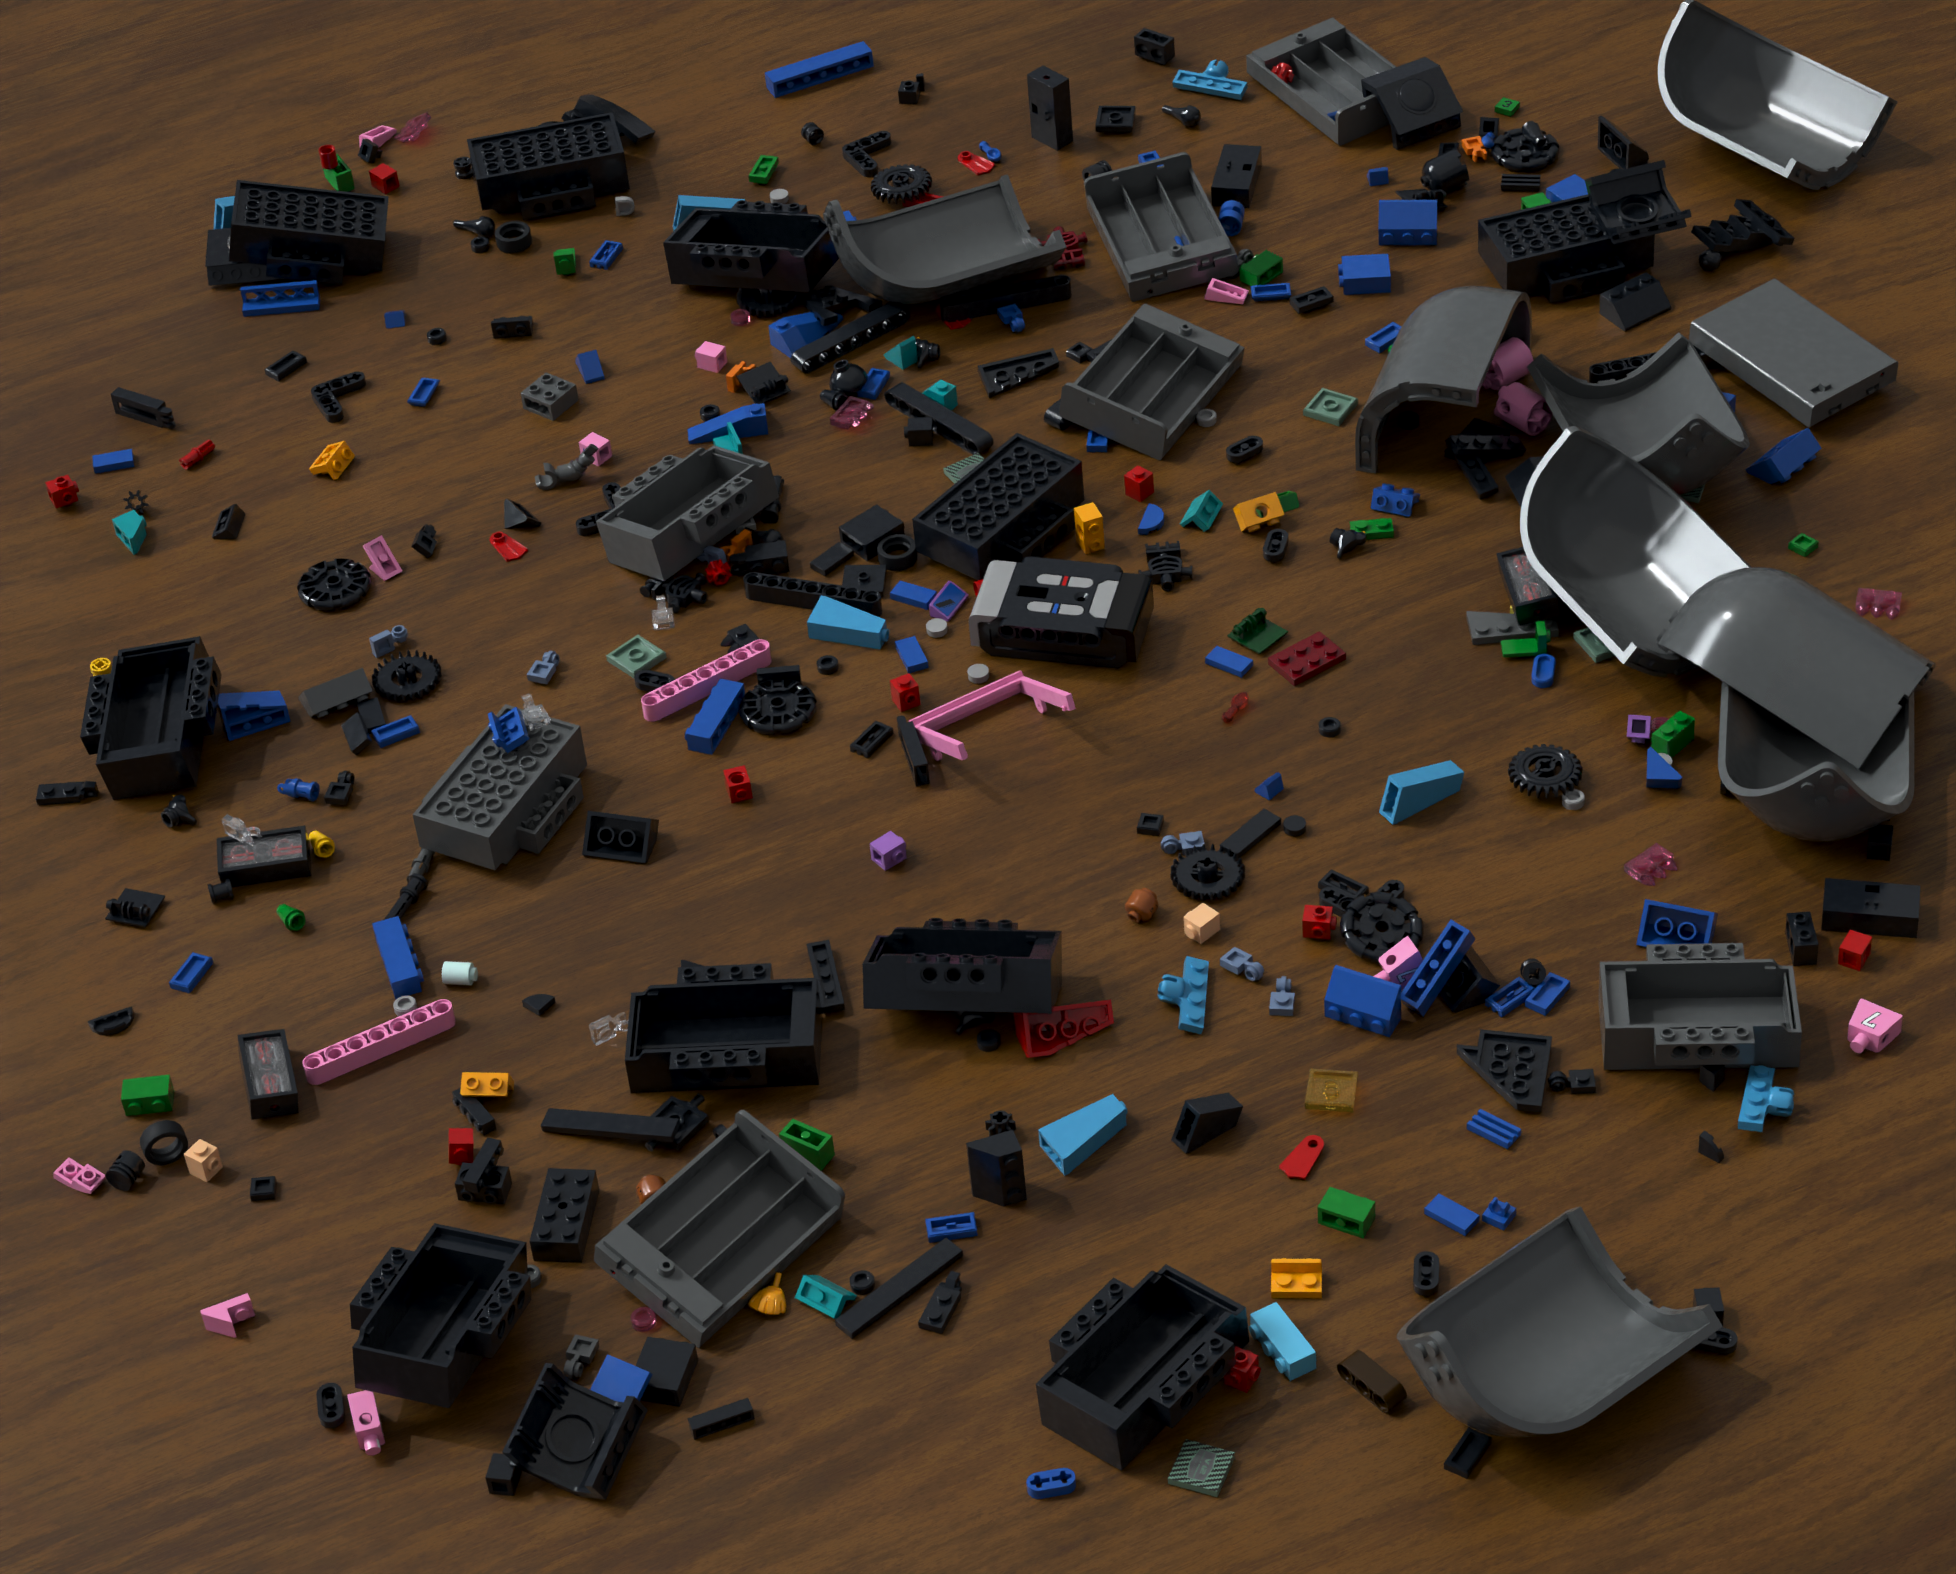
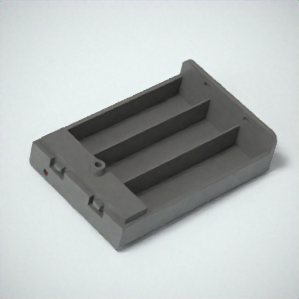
M1333 17L1246 55L1247 73L1339 146L1390 124L1377 97L1374 94L1363 97L1361 80L1375 75L1376 71L1381 73L1396 66L1348 31L1345 26ZM1279 63L1289 64L1292 67V73L1295 74L1292 82L1287 84L1272 72L1273 66H1277ZM1337 111L1335 115V121L1327 115L1328 113Z
M1181 152L1090 176L1084 181L1088 211L1131 301L1135 302L1210 282L1212 278H1225L1236 275L1239 272L1237 254L1192 169L1191 158L1188 153ZM1175 236L1181 238L1184 246L1176 243Z
M1775 278L1693 320L1690 325L1689 341L1695 347L1791 413V416L1808 428L1896 381L1898 361Z
M1145 303L1074 383L1068 382L1062 387L1059 415L1152 458L1161 460L1194 422L1197 413L1210 403L1242 365L1245 347Z
M740 1110L735 1115L734 1123L595 1245L594 1261L692 1344L700 1348L745 1307L753 1295L769 1285L774 1280L776 1272L782 1273L841 1219L845 1193L837 1183L747 1111Z

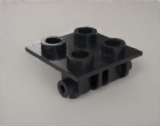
M1415 189L1395 192L1402 200H1437V210L1448 207L1443 203L1447 194L1442 189L1434 191Z
M771 362L736 376L755 404L768 402L791 391L786 384L788 382L787 376L780 375Z
M125 888L118 900L113 898L107 901L106 908L110 912L105 920L146 927L165 899V895Z

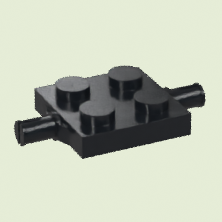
M698 1093L688 1102L671 1096L651 1116L677 1118L681 1125L673 1142L649 1140L645 1147L652 1152L660 1143H664L679 1151L709 1122L708 1114L697 1108L705 1101L703 1095Z

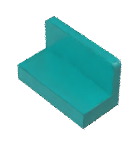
M727 422L728 435L713 438L714 446L743 454L742 445L731 422Z
M1210 490L1206 491L1192 501L1180 525L1184 527L1193 521L1205 532L1211 527L1223 503Z
M803 1275L795 1295L796 1299L832 1318H838L841 1315L846 1300H855L857 1297L856 1294L819 1275Z

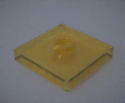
M1310 1068L1305 1109L1353 1112L1358 1072Z

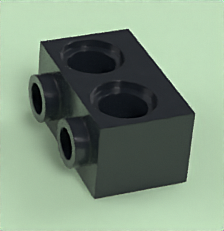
M1143 28L1134 36L1136 56L1163 65L1175 57L1174 37Z
M1810 911L1787 913L1785 935L1793 966L1817 965L1818 940Z
M462 1162L455 1181L458 1200L505 1205L512 1185L509 1167L495 1166L491 1171L490 1177L487 1178L484 1187L481 1188L479 1194L464 1190L462 1180L472 1163Z

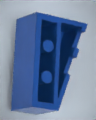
M280 691L219 694L217 708L222 727L229 741L291 722L287 705Z

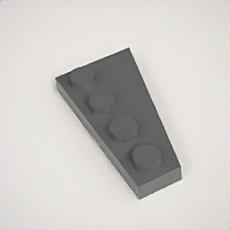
M1466 611L1473 645L1499 643L1502 640L1535 638L1536 622L1518 626L1514 614ZM1556 617L1541 620L1545 621L1546 630L1550 629L1551 637H1559Z

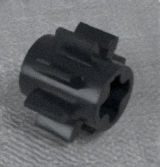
M137 490L136 494L129 491L130 497L123 499L128 503L125 509L131 508L135 512L139 510L141 513H144L142 508L149 506L148 503H145V499L148 496H140L141 490ZM138 497V500L141 501V505H137L136 508H134L135 504L132 503V499L136 500V498Z
M1002 1110L991 1113L990 1120L985 1121L989 1136L1016 1130V1122L1013 1120L1012 1114Z

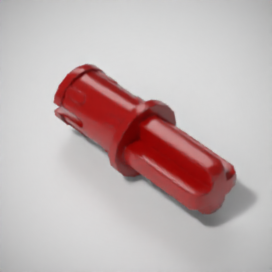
M207 440L197 448L193 447L191 452L179 459L180 465L185 470L189 469V467L198 461H202L204 456L213 451L215 444L211 440Z

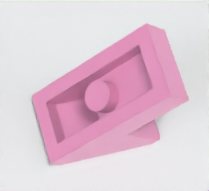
M382 535L363 545L364 550L373 563L369 567L370 570L385 581L402 572Z
M248 1293L200 1310L206 1330L236 1338L233 1324L255 1316Z

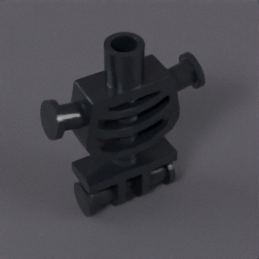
M1167 541L1165 546H1160L1159 542H1156V545L1148 546V544H1145L1148 571L1142 572L1138 570L1140 582L1150 579L1152 584H1161L1164 591H1171L1174 589L1175 582L1182 581V576L1193 578V565H1190V567H1183L1179 541L1171 544Z
M700 572L696 574L695 578L688 575L674 578V575H672L666 581L650 577L645 582V586L640 588V593L644 597H649L652 591L653 600H657L666 590L668 609L672 613H678L680 607L687 608L692 601L700 604L706 602L708 595L707 592L701 591L700 584H705L707 580Z

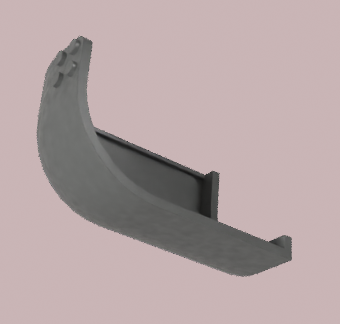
M1684 0L1681 3L1680 9L1672 20L1659 55V89L1666 107L1675 119L1689 129L1813 190H1820V187L1828 188L1839 183L1858 167L1856 163L1861 157L1865 158L1869 154L1897 104L1896 100L1788 49L1695 0Z
M1008 174L1001 176L995 182L873 218L846 221L837 199L829 201L823 213L831 240L847 273L867 292L883 300L898 304L911 305L932 302L943 297L952 296L1057 263L1067 248L1060 230L1053 231L1044 246L1036 237L1030 236L1031 229L1022 213Z
M1462 286L1434 295L1424 301L1409 315L1398 332L1357 422L1355 434L1356 471L1376 474L1378 470V439L1392 409L1399 406L1401 402L1406 400L1410 402L1431 400L1477 407L1479 403V390L1499 344L1515 337L1522 340L1531 351L1532 311L1527 293L1486 286Z
M1679 332L1643 365L1626 374V378L1617 381L1610 379L1598 381L1597 383H1588L1587 380L1570 375L1542 353L1527 366L1562 431L1567 427L1577 426L1604 439L1646 467L1678 495L1693 491L1708 483L1750 446L1745 429L1691 341Z
M1570 426L1564 429L1561 436L1549 448V451L1537 465L1526 487L1520 513V533L1523 548L1530 564L1538 575L1622 664L1656 677H1667V674L1671 673L1677 676L1699 668V666L1670 650L1667 653L1661 650L1657 645V637L1663 629L1667 630L1673 613L1676 610L1679 612L1688 598L1698 588L1721 574L1732 570L1750 568L1751 566L1683 498L1660 478L1622 450L1577 426Z
M1765 567L1732 570L1711 579L1688 598L1679 612L1676 610L1669 620V627L1667 630L1663 629L1657 637V645L1661 650L1666 653L1670 650L1709 672L1849 762L1858 770H1860L1901 710L1902 706L1899 705L1903 698L1908 700L1917 688V684L1923 686L1935 669L1933 661L1807 581L1791 573Z
M1722 681L1718 771L1721 781L1757 818L1786 836L1805 841L1829 842L1851 838L1904 812L1913 800L1914 692L1908 700L1906 698L1901 700L1899 703L1902 706L1901 710L1860 770H1858L1849 762Z
M1580 1206L1568 1209L1430 1303L1400 1329L1397 1334V1340L1432 1398L1456 1420L1468 1427L1490 1435L1525 1438L1561 1433L1584 1425L1723 1326L1710 1304L1686 1309H1671L1665 1306L1657 1308L1653 1306V1301L1638 1289L1633 1291L1624 1282L1626 1277L1611 1259Z

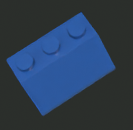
M1379 200V245H1437V200Z
M1806 428L1782 439L1745 470L1747 473L1769 484H1774L1778 481L1784 483L1792 477L1790 475L1792 472L1796 473L1804 467V462L1808 463L1817 457L1815 453L1822 448L1810 429Z
M1645 899L1636 945L1646 947L1648 944L1712 943L1718 913Z
M1335 965L1324 999L1325 1017L1390 1037L1401 1020V985Z

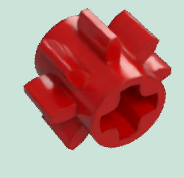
M1279 63L1272 68V72L1287 84L1292 82L1295 74L1292 73L1293 70L1289 64Z
M721 559L714 560L705 569L707 573L706 578L709 583L714 582L716 586L723 585L732 576L729 571L731 568L727 562L723 564Z

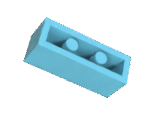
M1277 1302L1250 1314L1249 1332L1255 1340L1258 1339L1262 1344L1264 1353L1268 1357H1272L1281 1374L1284 1373L1291 1381L1316 1369V1351Z

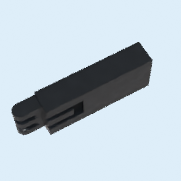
M120 387L110 394L116 414L160 428L173 429L176 427L172 409L166 407L165 401Z
M902 715L898 716V735L915 785L917 787L930 784L928 763L913 721L907 722L906 718Z

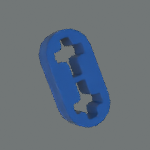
M1058 1468L1033 1473L1028 1476L1026 1481L1027 1492L1029 1496L1035 1499L1069 1494L1076 1488L1075 1473L1069 1468ZM1066 1479L1067 1483H1062L1061 1480ZM1035 1484H1040L1041 1487L1037 1488Z

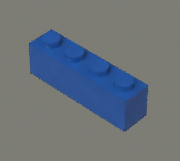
M720 679L716 686L712 688L710 696L703 702L702 709L695 715L692 725L685 732L688 750L711 755L714 753L740 710V702L745 695L744 683Z
M399 916L372 923L376 942L395 999L422 992L420 982H424L421 968L416 969L419 964L416 953L411 954V952H414L411 939H406V937H409L406 924L401 925Z
M1450 919L1401 992V1002L1403 1005L1424 1017L1475 941V937L1470 930Z

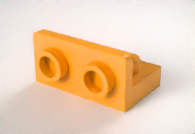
M345 441L327 445L309 470L313 475L329 473L332 479L336 480L354 459L355 455Z
M462 1072L460 1089L462 1096L507 1097L508 1090H514V1080L509 1073Z
M1311 1258L1272 1259L1271 1298L1322 1299V1260Z

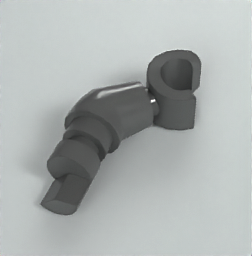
M590 444L579 455V458L571 460L567 464L557 466V469L552 464L543 463L545 475L538 474L535 476L537 487L542 490H549L556 485L557 479H559V482L580 479L585 474L587 466H590L595 461L592 455L599 448L594 444Z

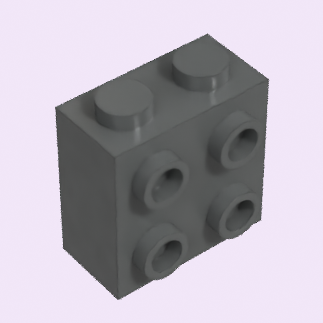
M547 372L521 392L523 409L552 421L579 400L576 384Z

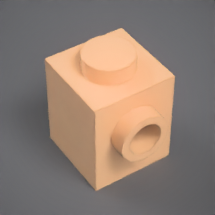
M1205 903L1200 904L1184 916V933L1190 939H1194L1200 944L1220 930V913Z
M201 1139L184 1153L189 1174L205 1182H208L223 1168L218 1148Z

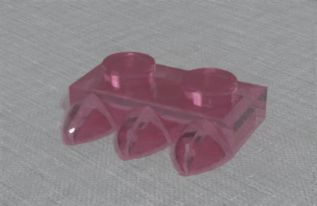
M426 112L412 118L405 123L407 126L400 130L401 133L394 138L403 143L409 140L411 142L419 138V133L428 126L427 123L431 116Z
M850 396L832 415L830 424L847 430L850 427L858 426L860 424L858 419L867 417L865 411L873 410L874 406L869 401Z
M1858 588L1856 612L1860 616H1864L1871 610V614L1878 618L1885 611L1887 617L1892 620L1899 615L1902 592Z
M1655 843L1624 864V872L1648 886H1655L1653 876L1657 878L1667 877L1664 869L1678 870L1673 854L1658 843Z

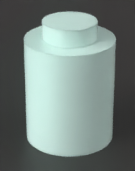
M444 962L442 967L443 984L471 986L473 981H477L478 969L474 967L473 963Z

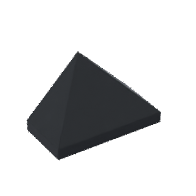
M509 499L504 501L505 529L537 527L541 525V522L520 503Z

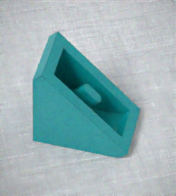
M912 336L886 352L884 357L902 370L918 362L915 337Z

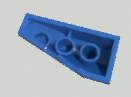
M814 312L783 317L768 326L770 343L773 347L791 358L796 350L823 337L827 332H831L843 320V316L838 312H833L838 315V322L823 326L821 320H817L814 317Z
M765 403L746 405L687 429L689 444L712 442L713 438L728 435L727 422L732 423L738 438L767 435L768 425Z

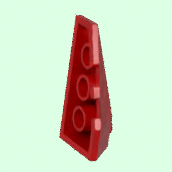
M1111 1000L1056 1006L1053 1008L1052 1014L1014 1013L1016 1035L1027 1058L1052 1055L1064 1047L1072 1045L1076 1041L1114 1023Z

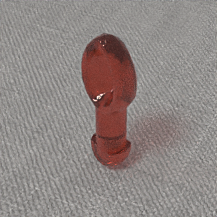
M1247 692L1238 693L1231 699V707L1222 714V720L1225 723L1231 722L1234 715L1248 704L1249 696Z

